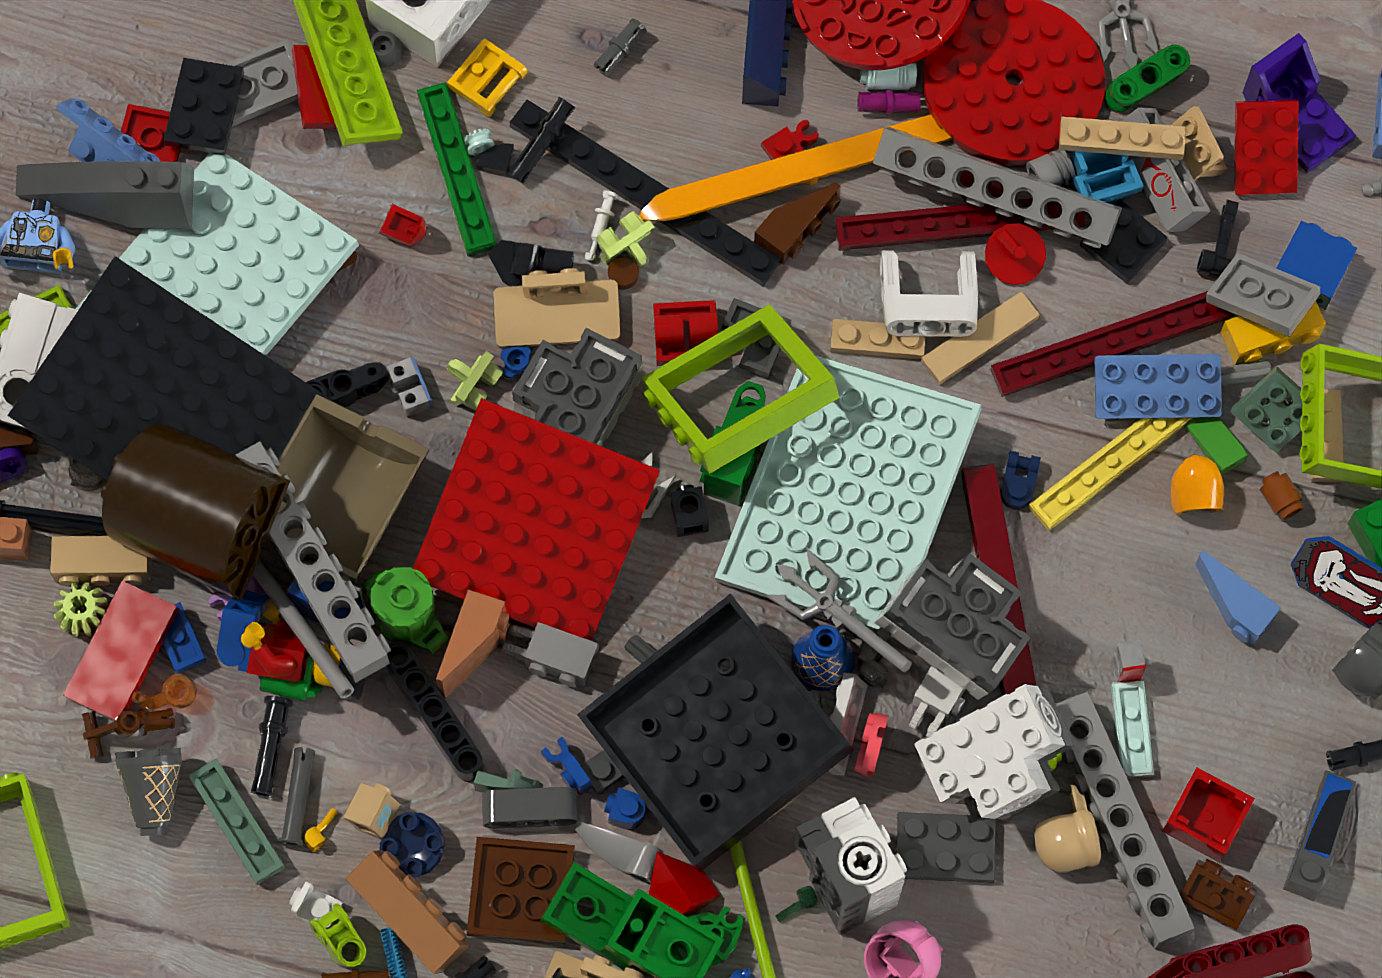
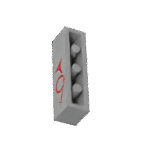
M1137 108L1122 120L1124 122L1164 125L1156 108ZM1128 156V159H1133L1145 189L1144 194L1146 198L1153 204L1158 214L1159 223L1167 232H1185L1211 212L1184 160Z

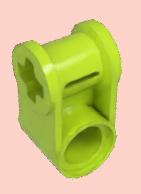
M338 903L332 905V910L319 919H311L309 921L313 933L324 945L338 966L355 967L364 961L366 956L365 944L353 928L348 915ZM346 943L352 944L356 950V955L350 962L346 961L341 954L342 947Z

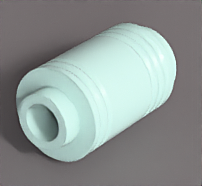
M916 63L888 70L860 69V84H865L866 90L909 91L910 88H915L917 69Z

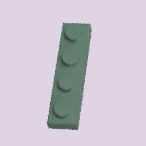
M217 758L188 775L256 885L261 884L285 869L282 861Z

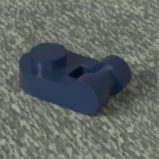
M1010 450L1001 488V499L1008 508L1020 510L1029 505L1033 496L1041 457L1031 455V458L1019 456V452ZM1016 468L1028 470L1027 478L1014 475Z

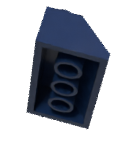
M750 0L742 104L778 106L779 95L785 96L787 78L781 77V68H788L789 50L783 49L784 40L790 41L791 22H785L786 13H792V0Z

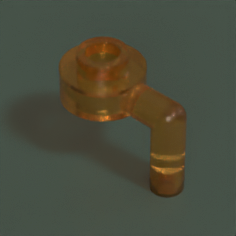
M175 674L165 681L162 693L150 697L141 691H136L132 695V701L149 711H154L167 704L175 708H186L194 702L197 695V687L195 682L187 676ZM186 688L185 694L179 698L180 690Z

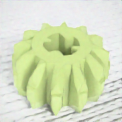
M85 582L82 588L78 589L76 583H72V592L68 593L66 590H61L60 595L64 600L54 601L55 608L59 610L54 614V618L56 621L61 622L60 627L64 632L71 629L73 636L78 637L83 629L87 636H91L92 631L90 628L93 626L98 628L100 624L99 619L103 618L107 611L104 608L109 603L106 598L101 597L102 591L100 588L97 587L91 590L90 584ZM79 606H82L83 609L85 608V606L87 608V610L84 613L78 611L77 614L76 609Z

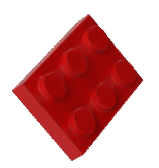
M1297 99L1235 101L1234 193L1236 195L1297 193L1299 101Z

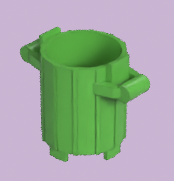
M393 567L382 573L377 570L361 585L371 601L370 604L376 626L384 638L391 643L402 641L409 646L415 645L423 650H427L433 655L449 640L437 619L433 589L426 576L417 569Z

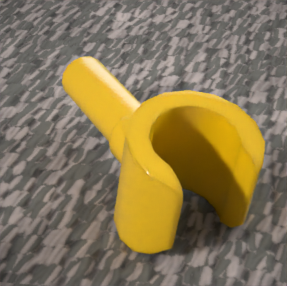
M331 808L316 827L314 826L307 830L304 841L312 852H316L326 843L327 840L321 833L338 814L334 808Z

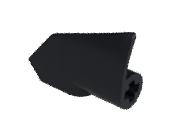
M501 240L487 253L503 283L509 286H522V276L529 275L530 272L546 271L548 274L560 273L563 269L573 268L574 264L573 251L544 248L541 245Z

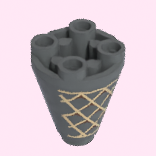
M181 748L162 749V755H160V749L137 751V757H135V751L115 752L116 767L136 828H140V836L167 834L166 826H170L182 762Z

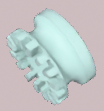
M478 129L477 133L474 130V134L470 132L469 135L464 137L465 144L469 145L468 153L473 156L482 155L486 150L495 146L494 141L489 139L491 137L489 129Z

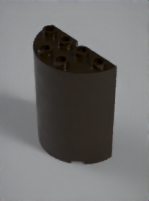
M157 424L147 427L129 443L124 451L116 455L113 461L114 468L108 482L102 488V520L106 533L112 540L242 601L262 552L260 548L261 539L265 533L270 532L291 480L168 424Z

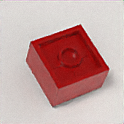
M1196 767L1162 832L1220 863L1255 798Z

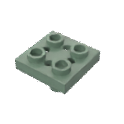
M1277 366L1231 408L1232 414L1276 453L1302 431L1300 429V419L1302 417L1301 388ZM1262 419L1265 423L1267 422V419L1270 420V422L1266 425L1261 423ZM1286 419V422H1290V420L1292 419V423L1285 424L1284 420Z

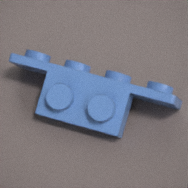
M71 98L59 103L57 110L79 126L68 151L80 161L160 162L155 154L144 150L131 136L123 134L112 125L110 120L99 116L90 109L89 105L83 100Z

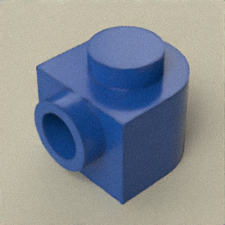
M618 788L616 795H609L604 812L609 814L608 824L627 830L639 827L645 819L644 801L637 793Z

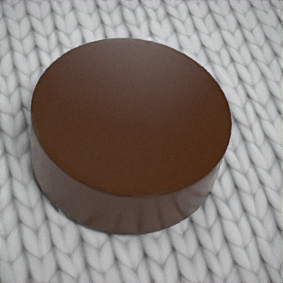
M619 257L610 263L608 279L615 280L618 284V289H629L637 283L639 269L634 260L628 257Z

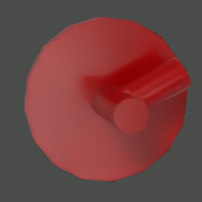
M1020 223L1006 224L995 230L988 239L984 251L985 262L991 274L999 281L1011 285L1025 284L1036 278L1043 269L1046 260V248L1040 234L1030 226Z

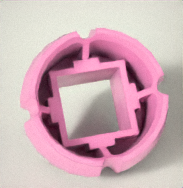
M892 921L879 928L866 945L864 952L865 969L869 978H936L941 967V952L944 949L938 944L935 936H931L927 932V928L918 921ZM903 940L917 953L920 960L919 966L900 946Z

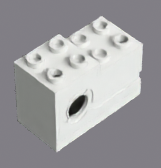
M365 0L370 25L380 31L394 34L404 47L437 68L491 1Z
M22 293L18 294L17 300L14 299L8 313L11 318L8 329H4L0 336L1 423L28 430L7 415L78 310L69 307L65 308L56 303Z

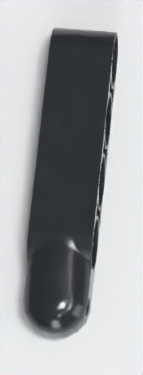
M371 362L351 370H336L309 380L306 383L329 397L328 400L345 408L354 404L358 399L379 392L387 383L389 373L381 362ZM379 380L376 386L371 385ZM341 384H349L351 386L346 392H338L336 390Z

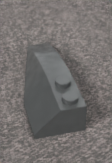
M106 161L17 165L16 196L29 200L44 199L51 203L50 206L130 228L192 229L194 167L186 163Z

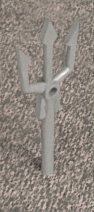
M1108 0L1107 3L1113 11L1097 22L1101 59L1104 64L1112 49L1107 45L1105 26L1118 21L1120 22L1126 52L1123 61L1130 70L1136 66L1138 55L1133 53L1127 19L1143 22L1148 39L1145 46L1153 54L1159 52L1150 19L1148 15L1130 9V0Z
M807 547L806 551L810 568L819 569L830 580L825 593L820 594L797 576L794 567L776 563L785 582L792 581L814 598L816 603L802 611L788 602L786 595L764 596L801 620L823 612L829 622L833 621L838 631L847 627L901 671L906 672L911 667L912 662L854 617L857 611L854 607L847 606L843 600L834 599L839 577Z

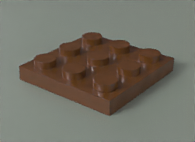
M477 837L467 936L566 944V936L543 923L540 919L571 865L574 863L575 845Z

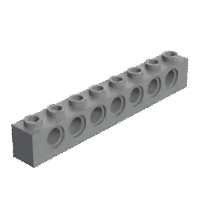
M891 127L884 128L873 164L880 166L879 171L894 177H897L898 173L909 176L908 181L910 183L923 187L926 186V183L938 186L937 192L954 197L956 193L967 197L966 202L979 207H984L985 203L995 206L996 213L1007 217H1013L1014 213L1025 217L1024 222L1039 228H1042L1043 224L1055 227L1054 233L1067 238H1071L1072 234L1084 238L1083 243L1096 248H1101L1102 244L1106 246L1110 244L1122 210L1121 207ZM905 150H911L916 155V163L912 167L906 166L902 161V154ZM934 160H940L945 165V173L942 177L935 176L931 171V164ZM963 170H968L974 175V183L971 187H966L960 182V174ZM992 180L1002 183L1004 191L1001 197H994L989 192V184ZM1025 190L1031 193L1033 203L1030 207H1023L1019 204L1018 194L1020 191ZM1050 201H1057L1061 204L1062 214L1060 217L1055 218L1048 214L1047 205ZM1079 211H1086L1091 215L1092 223L1088 228L1078 225L1076 216Z
M260 441L236 454L240 458L280 475L276 469L280 465L276 455L271 448L265 450ZM285 474L284 476H282V477H284V478H286V479H289V477L287 476V474ZM290 481L282 500L287 506L284 510L277 513L271 530L267 534L356 683L390 664L387 653L391 649L382 634L375 635L371 628L375 624L372 616L366 607L360 609L354 600L359 597L350 580L344 583L339 574L343 569L334 553L330 556L326 553L323 546L327 542L318 527L312 529L307 519L311 518V515L303 501L298 503L295 501L291 493L296 490ZM293 528L303 530L302 534L297 538L286 536L288 531ZM313 554L319 557L317 562L312 565L302 563L307 555ZM324 581L334 583V587L330 591L322 592L318 590L319 585ZM339 608L351 610L346 618L338 619L334 617L335 611ZM361 634L367 637L362 645L354 646L350 644L351 638L355 635Z
M1088 691L1056 703L1075 745L1074 748L1061 752L1066 764L1071 763L1076 773L1073 776L1074 783L1079 793H1085L1089 802L1086 805L1087 810L1093 814L1095 823L1098 822L1103 833L1100 834L1102 846L1107 853H1112L1116 862L1113 864V869L1120 883L1125 882L1129 891V894H1126L1127 901L1131 910L1134 913L1137 911L1143 922L1140 924V929L1147 943L1152 942L1154 949L1190 936L1195 929ZM1072 727H1081L1085 730L1087 736L1082 739L1075 738L1071 734L1070 729ZM1094 756L1098 759L1100 766L1090 768L1084 763L1083 758ZM1106 785L1111 788L1113 795L1111 797H1102L1098 794L1096 787ZM1114 814L1123 816L1126 825L1123 827L1114 826L1110 821V816ZM1125 844H1133L1139 849L1140 854L1136 857L1128 856L1124 852L1123 846ZM1141 873L1149 875L1153 880V885L1149 887L1140 885L1137 881V875ZM1154 903L1163 905L1166 909V915L1163 917L1155 916L1150 910V905Z

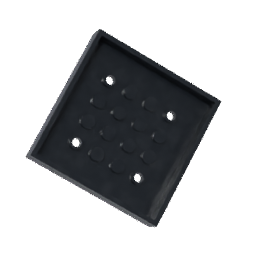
M731 593L577 714L690 863L699 872L704 870L854 751L850 743ZM724 661L731 662V667L727 671L720 670V665ZM652 721L654 722V728L649 732L644 731L645 723ZM782 736H789L790 742L786 746L779 745V739ZM707 796L712 797V804L709 807H703L702 800Z

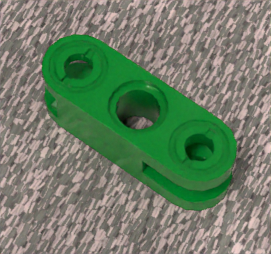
M1172 44L1121 74L1105 91L1104 101L1106 105L1115 112L1127 111L1176 81L1190 65L1188 51L1180 45ZM1141 73L1149 74L1153 79V84L1144 82Z

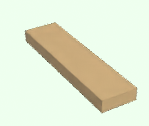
M1021 291L977 320V329L973 334L950 338L921 357V363L938 385H941L1037 321L1040 314Z

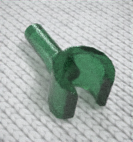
M806 886L796 891L799 901L775 915L779 922L796 911L815 906L817 897L812 886Z

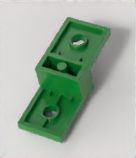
M575 862L571 865L540 919L543 923L595 954L610 960L620 969L625 970V967L629 968L631 965H635L655 978H703L724 941L723 938L638 888L630 896ZM578 901H590L594 907L593 915L586 917L581 915L577 910ZM680 943L686 948L687 956L685 960L679 961L672 957L670 953L672 944Z

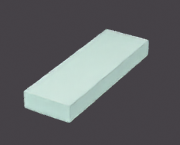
M1144 681L1112 683L1111 693L1120 764L1127 779L1153 777L1154 769Z

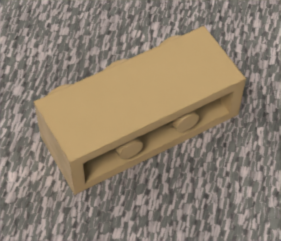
M52 536L50 574L55 583H59L61 586L71 587L72 583L78 585V582H91L94 586H108L110 582L121 581L133 586H140L142 582H151L152 559L112 540L109 536Z

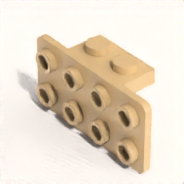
M573 268L563 269L560 273L548 274L546 271H533L529 275L522 276V286L498 287L493 292L496 344L499 348L540 346L542 340L553 345L575 344L580 342L585 328L612 341H617L621 337L618 284L615 280L586 281L585 271L579 272V270Z

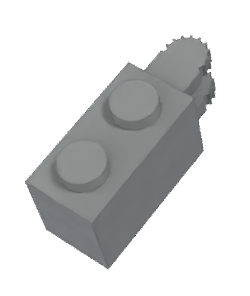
M539 622L534 631L517 625L511 626L509 633L517 639L529 642V646L526 650L513 644L504 643L501 650L504 654L525 661V666L529 667L528 670L538 676L546 677L549 674L558 677L559 682L569 687H577V685L586 687L599 653L598 643Z

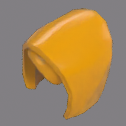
M1193 454L1186 458L1175 470L1171 480L1170 497L1171 507L1176 515H1181L1185 511L1211 509V512L1222 510L1224 503L1223 479L1218 467L1209 458Z

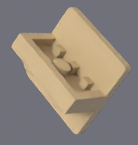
M1193 106L1171 124L1173 126H1185L1183 160L1194 181L1200 177L1220 176L1228 170L1223 161V154L1199 106Z

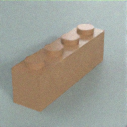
M383 850L371 851L345 879L432 974L444 973L470 946L464 939L466 933L455 922L450 923L442 915L444 910L438 902L432 898L427 899L420 891L422 889L421 884L410 874L406 876L398 867L400 865L399 860L391 852H384Z

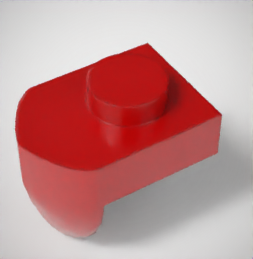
M392 203L379 234L411 247L426 236V221L422 216Z

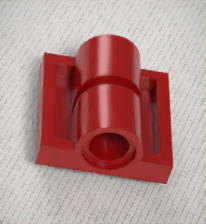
M715 300L653 303L657 366H663L718 334Z

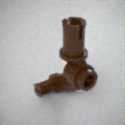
M172 708L146 713L143 710H138L137 714L126 710L121 712L114 722L99 728L95 711L82 714L85 726L83 738L88 742L90 759L104 756L100 738L116 732L121 737H130L139 729L140 734L144 736L149 731L175 728V718H170V716L174 715Z

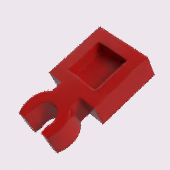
M803 120L797 125L796 131L793 133L786 126L762 141L761 147L768 157L773 160L804 151L802 145L811 146L815 144L819 134L814 132L809 136L804 135L803 131L809 128L810 122Z

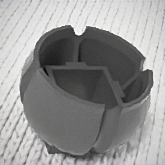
M1377 622L1332 669L1340 684L1347 690L1357 695L1371 696L1374 700L1382 694V625Z

